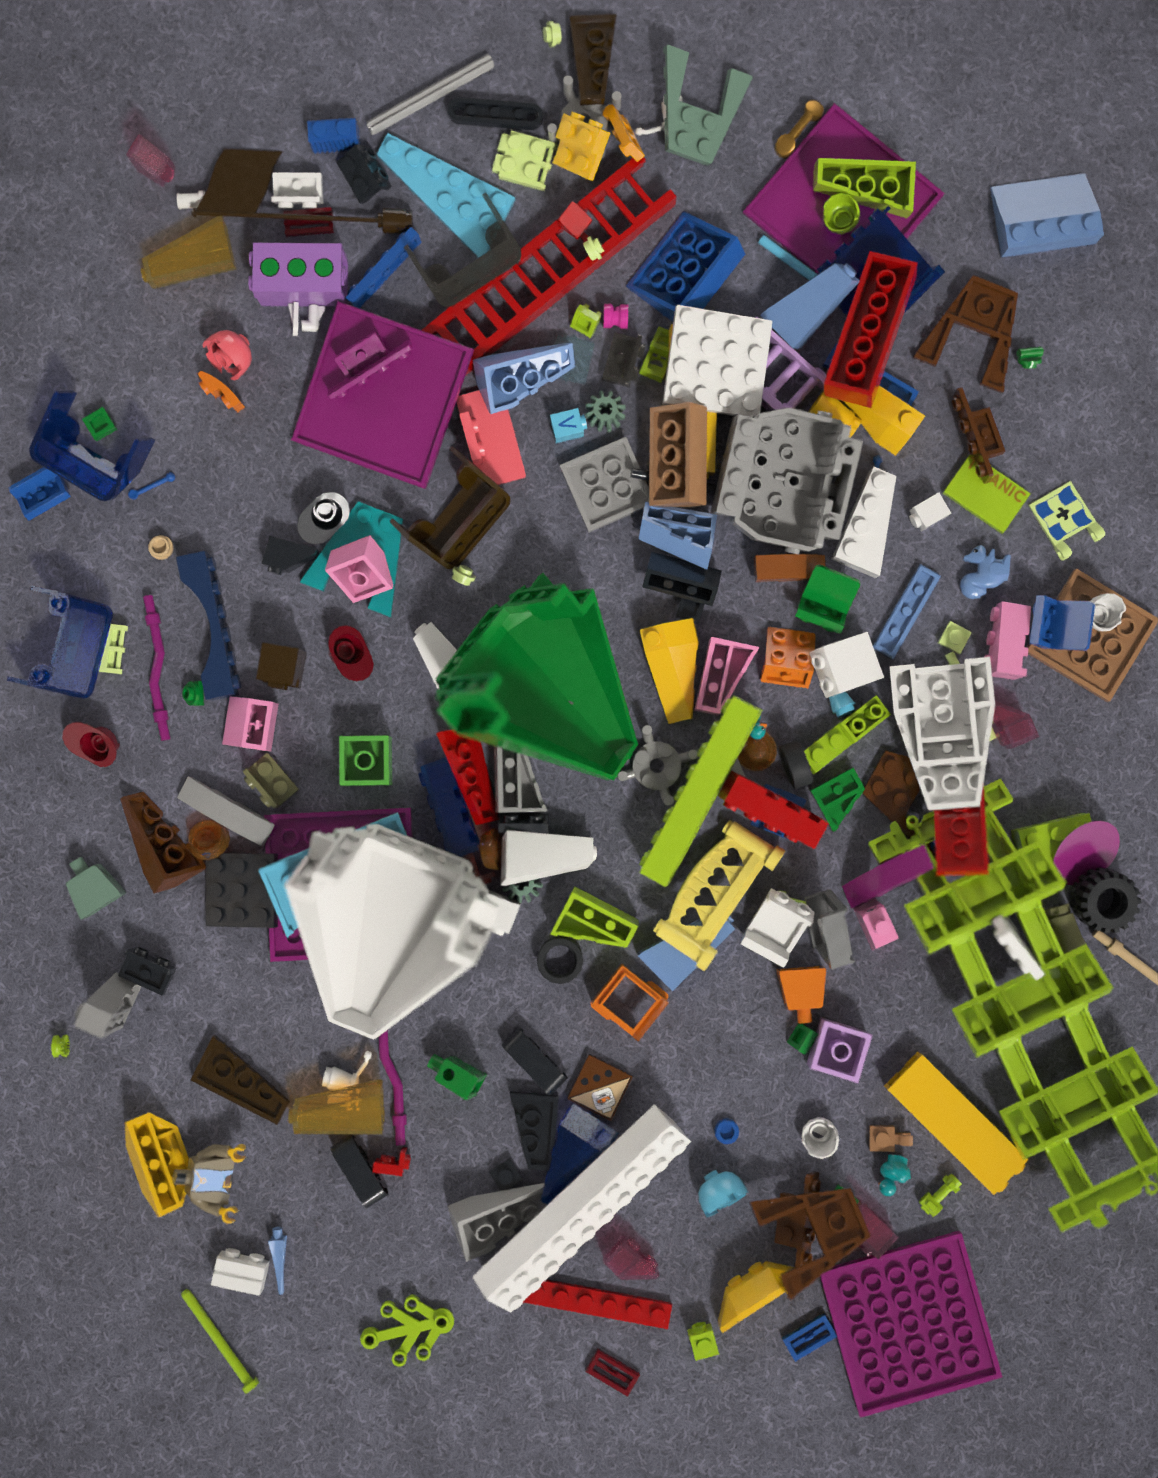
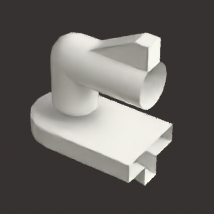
M294 302L293 304H288L293 324L292 335L298 336L299 302ZM308 306V320H301L302 331L316 332L319 329V320L325 311V306Z

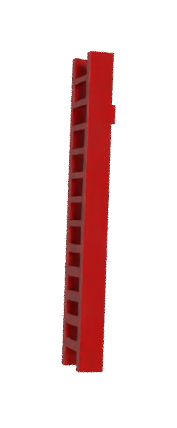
M643 157L636 162L632 158L577 203L585 213L589 210L611 237L602 244L604 252L601 253L602 259L599 260L597 258L592 261L588 256L579 263L557 237L564 231L558 226L557 219L421 331L433 335L438 333L441 338L459 344L445 327L457 318L478 344L474 349L466 372L467 375L474 369V359L489 356L496 352L676 205L677 196L670 189L653 202L631 176L643 166L646 159ZM625 180L648 206L636 218L613 191ZM606 196L611 199L631 223V226L620 235L616 233L595 207L596 204L602 203ZM584 232L580 238L583 242L588 241V235ZM550 241L553 242L573 267L561 279L538 252ZM532 256L555 283L542 294L520 268ZM513 271L536 297L524 309L501 283ZM492 288L499 293L516 314L507 323L502 320L483 297ZM474 303L497 329L488 338L483 335L464 312Z

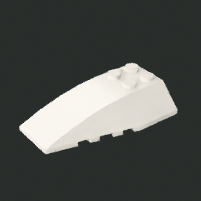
M990 657L965 659L964 664L915 668V664L890 666L894 716L928 810L980 806L995 709Z

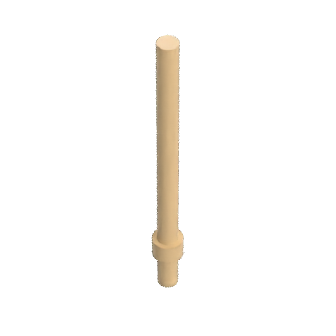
M1094 930L1092 936L1104 944L1107 951L1114 956L1118 955L1158 985V973L1126 950L1123 947L1124 945L1116 938L1112 939L1105 933Z

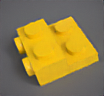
M571 111L570 115L563 114L555 138L560 139V143L552 163L593 181L610 132L602 129V123L589 119L588 123L584 122L585 116Z

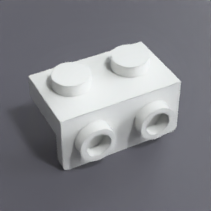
M273 173V197H271V202L278 204V208H293V204H302V208H317V204H323L322 173Z

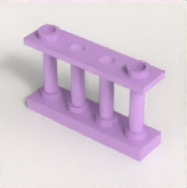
M772 328L770 344L773 347L768 352L766 368L780 353L791 363L769 387L763 388L761 406L768 412L785 408L795 409L816 385L820 389H824L826 374L820 368H814L780 338ZM799 369L809 379L787 403L782 404L776 398V393Z

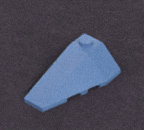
M571 342L497 353L474 359L476 383L489 413L493 414L514 408L520 404V400L529 394L533 395L538 392L537 389L549 381L553 382L575 367L573 344Z

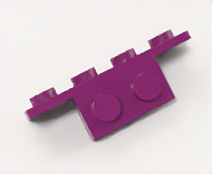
M376 331L334 356V360L346 376V379L330 388L327 397L330 400L335 397L340 399L355 384L361 386L370 379L369 376L377 371L379 374L388 369L390 362L395 359L400 361L406 358L411 353L409 350L412 349L410 339L388 351Z

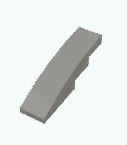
M187 777L177 797L212 820L260 846L265 845L275 825L242 803L233 801L223 793L209 788L194 777Z

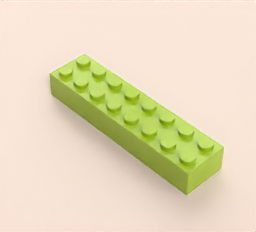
M733 696L732 699L727 698L720 711L724 713L723 717L712 725L709 731L712 737L709 743H703L697 754L700 757L698 764L691 765L685 778L689 780L686 786L683 785L677 791L674 797L677 803L675 807L667 810L662 820L666 824L663 829L660 828L654 834L651 840V844L654 846L652 850L649 849L643 855L639 863L642 866L639 873L664 887L672 881L763 711L762 709L738 696Z

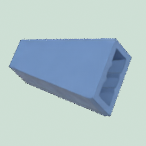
M834 264L765 310L760 316L765 320L773 321L772 328L793 349H801L860 282L855 277L857 273L848 264Z
M730 916L710 944L714 949L735 930L731 925L734 920ZM698 919L687 926L703 925L701 920ZM663 939L637 953L638 957L672 991L697 967L695 961Z

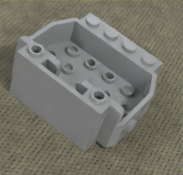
M785 408L761 413L754 417L738 414L732 417L710 513L730 517L729 522L751 540L786 547L785 552L799 555L800 551L821 549L824 539H840L863 441L849 438L851 426L832 418L831 413L818 411L817 414ZM759 456L765 459V463L762 466L757 463ZM792 476L797 479V483L794 486L789 482ZM833 476H836L835 484H831ZM754 480L759 482V488L756 490L751 486Z

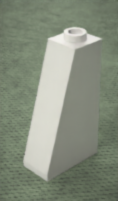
M432 622L428 625L423 623L414 632L416 636L413 639L438 689L436 677L457 650Z
M506 831L502 837L501 885L506 886L588 868L596 860L597 848L593 846V838Z

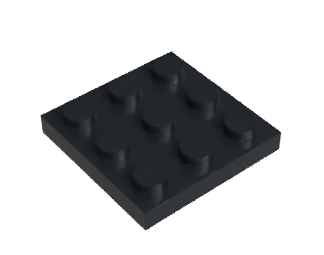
M278 853L207 854L206 926L278 927V915L259 873V868L278 861Z

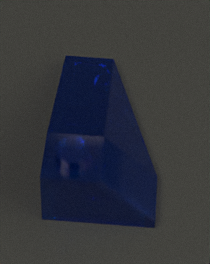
M573 1102L559 1123L556 1145L553 1147V1157L550 1169L547 1171L540 1199L546 1205H549L616 1141L620 1134L612 1126Z

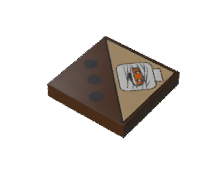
M589 1054L567 1099L611 1121L633 1075Z

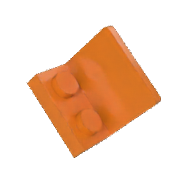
M768 627L761 682L809 688L814 673L810 652L815 650V633Z

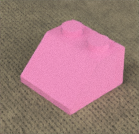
M370 535L331 551L325 571L353 603L393 588L384 551Z

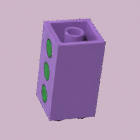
M253 243V251L249 252V264L253 267L252 275H249L248 283L249 290L254 293V298H257L261 306H288V304H293L294 302H299V306L318 305L336 307L337 301L347 304L345 297L348 293V258L342 244Z

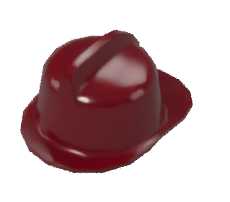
M347 625L334 629L328 641V652L332 662L336 664L337 669L347 679L352 681L365 680L371 675L374 663L361 633L354 627Z
M72 722L63 730L62 739L64 744L73 754L99 767H107L115 761L116 750L120 744L110 729L105 727L94 728L82 722Z

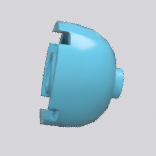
M714 1170L704 1176L706 1182L700 1186L698 1199L705 1216L711 1217L719 1213L717 1211L718 1208L721 1210L728 1205L731 1206L746 1196V1193H749L743 1181L734 1173L726 1171L718 1174L717 1170Z

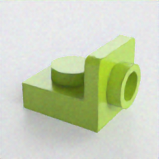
M698 1322L691 1326L692 1329H688V1335L695 1361L719 1355L711 1323Z

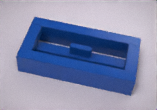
M822 1313L782 1337V1340L796 1362L833 1340L837 1335L826 1315ZM824 1322L822 1326L806 1334L805 1336L801 1337L795 1342L790 1343V1341L794 1340L795 1338L799 1337L800 1335L804 1334L805 1332ZM828 1329V1334L795 1352L794 1348Z

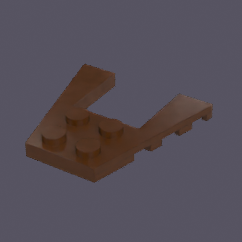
M973 275L913 358L935 367L953 324L966 327L997 340L980 385L1003 393L1005 390L1004 383L1008 368L1007 361L1009 348L1011 347V333L1015 319L1018 293Z
M884 751L862 794L891 822L896 821L902 832L910 839L916 833L914 830L907 828V818L905 815L917 796L920 785L908 756ZM927 843V847L929 848L934 859L936 860V854L933 852L930 844Z
M851 1188L749 1202L759 1227L804 1208L824 1255L778 1275L788 1300L794 1299L797 1294L809 1287L817 1278L826 1271H829L837 1262L871 1237Z

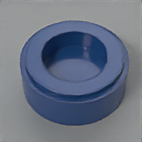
M725 1118L717 1122L714 1133L719 1142L731 1144L737 1140L739 1128L735 1121Z

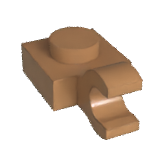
M869 1125V1151L895 1152V1144L913 1146V1135L911 1133H895L894 1125Z

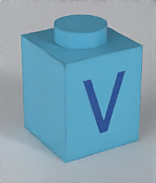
M578 408L550 415L556 443L584 437V429H587L585 415H580Z

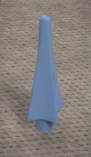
M282 1227L272 1228L273 1236H271L268 1244L275 1268L278 1293L282 1295L284 1293V1263L287 1235H283Z

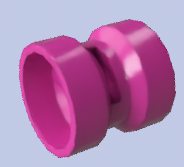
M604 304L603 328H612L613 325H616L620 329H628V304H621L616 307L612 304Z

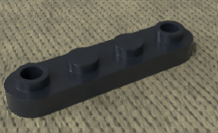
M456 97L449 102L447 107L450 120L458 125L536 130L543 122L542 109L535 103ZM459 109L464 111V114L461 116L456 114V111ZM529 115L535 116V120L528 121L527 117Z

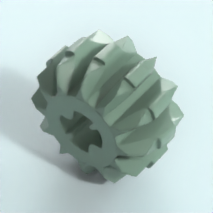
M599 391V399L592 395L590 397L592 403H586L585 408L589 410L585 413V418L592 419L589 423L591 427H594L597 423L599 424L598 432L602 431L603 426H606L607 431L611 432V424L619 428L620 422L618 420L625 419V414L622 412L626 407L624 404H619L621 401L620 396L612 399V391H609L608 397H604V392ZM601 408L605 410L610 408L609 415L607 413L602 415Z
M536 879L529 880V885H526L524 889H519V884H510L502 890L503 892L513 891L508 897L510 900L517 894V902L521 903L522 896L525 895L526 901L529 903L531 902L530 892L536 897L539 896V892L533 889V887L542 888L543 884L535 882Z

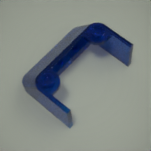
M73 390L55 391L30 444L29 453L31 458L36 463L100 501L115 499L140 473L155 439L152 437L135 439L129 453L121 455L116 464L76 441L80 433V426L75 418L68 415V412L77 392Z
M31 585L30 590L50 596L48 609L52 615L61 617V622L50 665L37 664L34 666L28 680L8 676L7 681L81 699L88 698L95 688L113 617L112 609L108 605L97 601Z

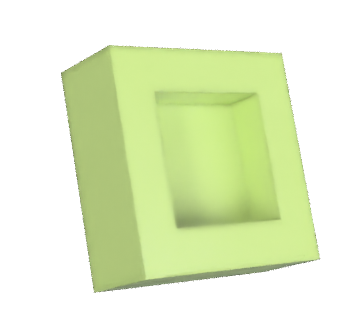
M950 621L938 643L957 654H961L972 632Z

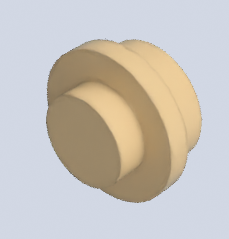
M158 535L151 539L149 552L154 558L164 560L173 553L174 546L168 537Z

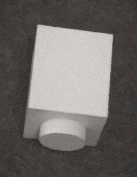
M937 493L914 506L910 510L911 515L909 518L915 528L919 527L923 531L946 518L951 512L940 493Z

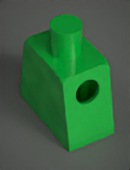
M434 1054L427 1067L437 1072L434 1079L436 1082L466 1101L477 1095L487 1076L486 1073L454 1056L443 1059ZM451 1069L454 1071V1077L451 1075Z

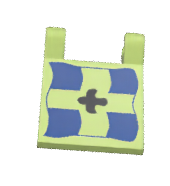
M1071 481L1029 505L1062 561L1072 554L1071 549L1064 542L1067 538L1087 528L1095 542L1105 536L1104 529L1095 521Z

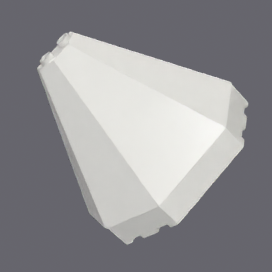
M378 824L367 825V828L362 830H355L354 827L335 829L333 834L326 835L321 832H313L308 855L304 857L286 882L285 887L329 1022L374 1040L477 962L492 933L498 905L496 902H491L487 896V888L480 878L475 877L472 872L473 867L468 860Z

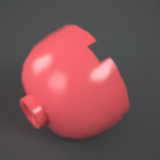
M229 330L218 331L203 342V348L207 346L209 351L206 353L208 360L221 373L223 367L232 374L231 380H238L248 370L252 356L249 341L242 334L238 335ZM232 364H234V365L236 366V367H234V368H228V367H230Z

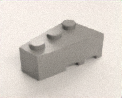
M494 746L495 813L547 811L528 756Z
M116 972L84 1004L78 1007L75 1013L77 1020L74 1026L100 1038L122 1029L142 986L118 976L119 973Z

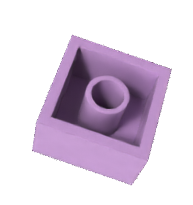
M820 1017L816 1029L818 1035L810 1049L806 1064L810 1069L858 1083L872 1035L865 1030Z

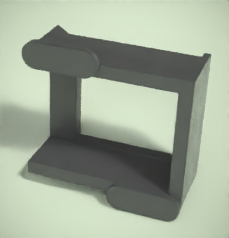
M831 889L806 896V905L814 911L813 923L811 926H807L812 948L818 951L831 969L854 963L855 960L851 956V944L844 916L848 910Z

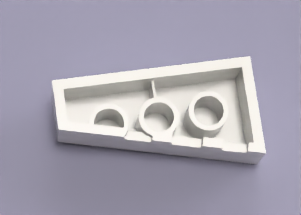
M873 467L868 472L832 556V560L871 577L877 578L880 576L896 481L895 475Z

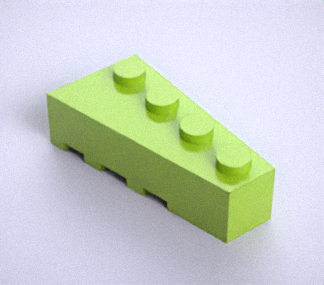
M818 158L814 165L813 191L830 196L838 193L850 194L860 205L908 218L913 213L916 162Z

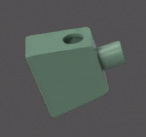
M83 857L69 864L76 876L67 881L66 886L80 919L90 917L126 894V891L102 864L88 867Z

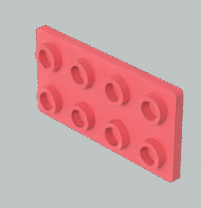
M480 390L458 396L456 403L473 464L498 485L525 478L526 473L508 409L490 414Z

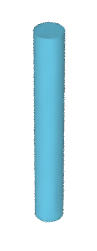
M765 235L759 240L758 243L809 281L818 276V274Z

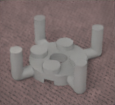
M565 76L563 79V92L569 103L562 109L561 119L563 114L570 115L571 111L602 123V129L607 131L608 120L603 116V110L606 106H580L579 98L576 97L573 91V78ZM615 91L612 94L611 104L619 111L622 95L619 91ZM553 123L549 124L547 127L548 141L555 143L560 140L555 138L558 131L557 126ZM605 147V150H604V152H603L602 158L605 157L606 147Z
M645 725L641 730L645 745L635 754L633 768L619 772L617 778L619 781H625L636 777L637 781L644 787L659 790L665 805H672L674 799L668 787L678 779L681 772V763L696 759L698 752L690 750L678 754L669 744L654 742L651 726ZM653 759H660L663 762L664 768L660 773H654L650 769V762Z

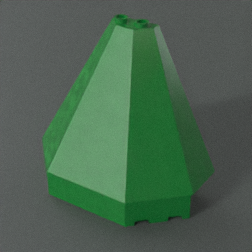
M542 573L537 576L531 587L527 588L524 585L509 595L510 600L501 607L498 604L491 607L436 677V684L439 686L436 690L437 701L440 703L437 711L458 735L604 780H614L618 777V773L621 772L620 770L627 760L632 757L638 742L594 588L570 591L564 583L553 585L548 577Z

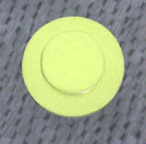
M548 21L546 27L543 28L544 42H548L549 47H555L556 44L561 43L560 25L553 21Z
M589 236L587 238L588 241L583 243L592 261L597 258L599 260L602 259L601 253L604 252L601 243L598 238L593 240Z
M460 565L459 568L454 567L452 570L454 573L452 579L460 584L469 586L471 581H474L476 578L472 574L473 570L464 565Z

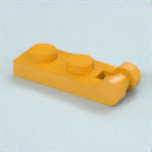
M614 105L606 106L603 110V116L608 121H611L614 127L612 133L620 142V150L626 157L631 155L638 162L645 155L628 120L619 113Z

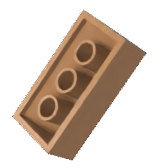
M686 402L650 408L649 506L692 507L706 505L707 407Z

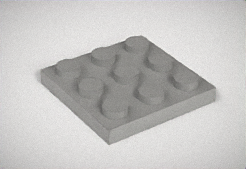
M627 437L560 465L562 474L588 533L643 510L645 502H649V487L646 481L630 477L631 469H640Z

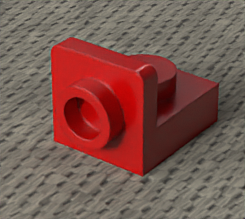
M402 1147L399 1161H395L396 1157L391 1155H381V1158H376L373 1172L402 1176L404 1170H409L411 1155L407 1154L408 1147Z

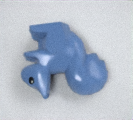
M979 545L975 547L969 555H965L963 558L965 562L977 564V572L968 573L963 576L960 582L962 594L969 599H978L987 593V588H995L1004 581H1008L1011 555L1007 554L1003 559H996L995 549H991L988 556H986L984 546Z

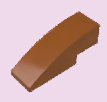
M778 554L756 555L753 558L755 582L809 580L816 565L826 567L825 555Z

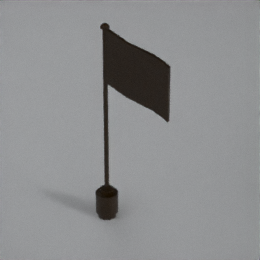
M224 149L215 164L206 193L197 209L193 208L191 210V214L195 218L197 215L372 222L378 223V228H383V233L395 234L406 232L413 225L412 212L399 208H383V213H378V218L256 213L267 193L274 167L283 151Z

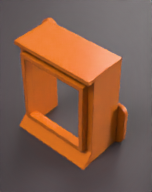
M621 963L591 1001L590 1005L605 1019L613 1020L639 1042L669 1002L667 1000L668 994L653 981L646 983ZM625 976L655 999V1002L634 1028L603 1005Z

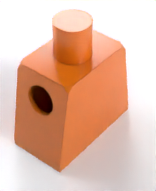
M824 966L777 969L785 1008L797 1010L798 1023H811V1009L823 1007L826 968Z

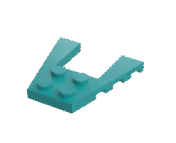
M357 502L350 511L347 521L335 532L300 583L324 592L330 577L325 568L331 551L370 535L384 551L393 588L372 596L368 609L391 618L402 534L389 521L393 518L403 525V518Z

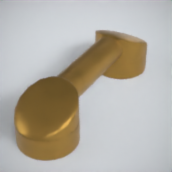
M816 100L808 101L805 105L803 116L791 131L778 138L775 144V153L779 157H789L794 151L796 138L810 121H817L822 117L824 108L820 102Z

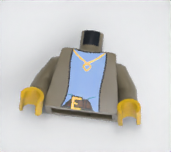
M212 1144L199 1151L196 1156L189 1158L187 1170H174L173 1184L185 1185V1193L191 1202L203 1211L218 1217L222 1215V1220L225 1223H233L235 1219L228 1217V1211L237 1213L238 1209L235 1206L226 1209L224 1205H228L234 1162H242L246 1158V1156L238 1155L237 1150L244 1151L246 1146L238 1144L235 1148H232L230 1145Z

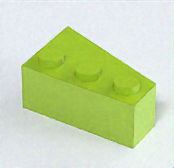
M574 886L550 935L573 937V939L591 940L596 941V943L627 948L638 928L639 919Z

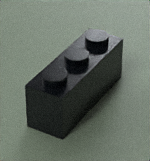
M651 552L642 587L713 606L722 570L711 567L704 569L689 561Z

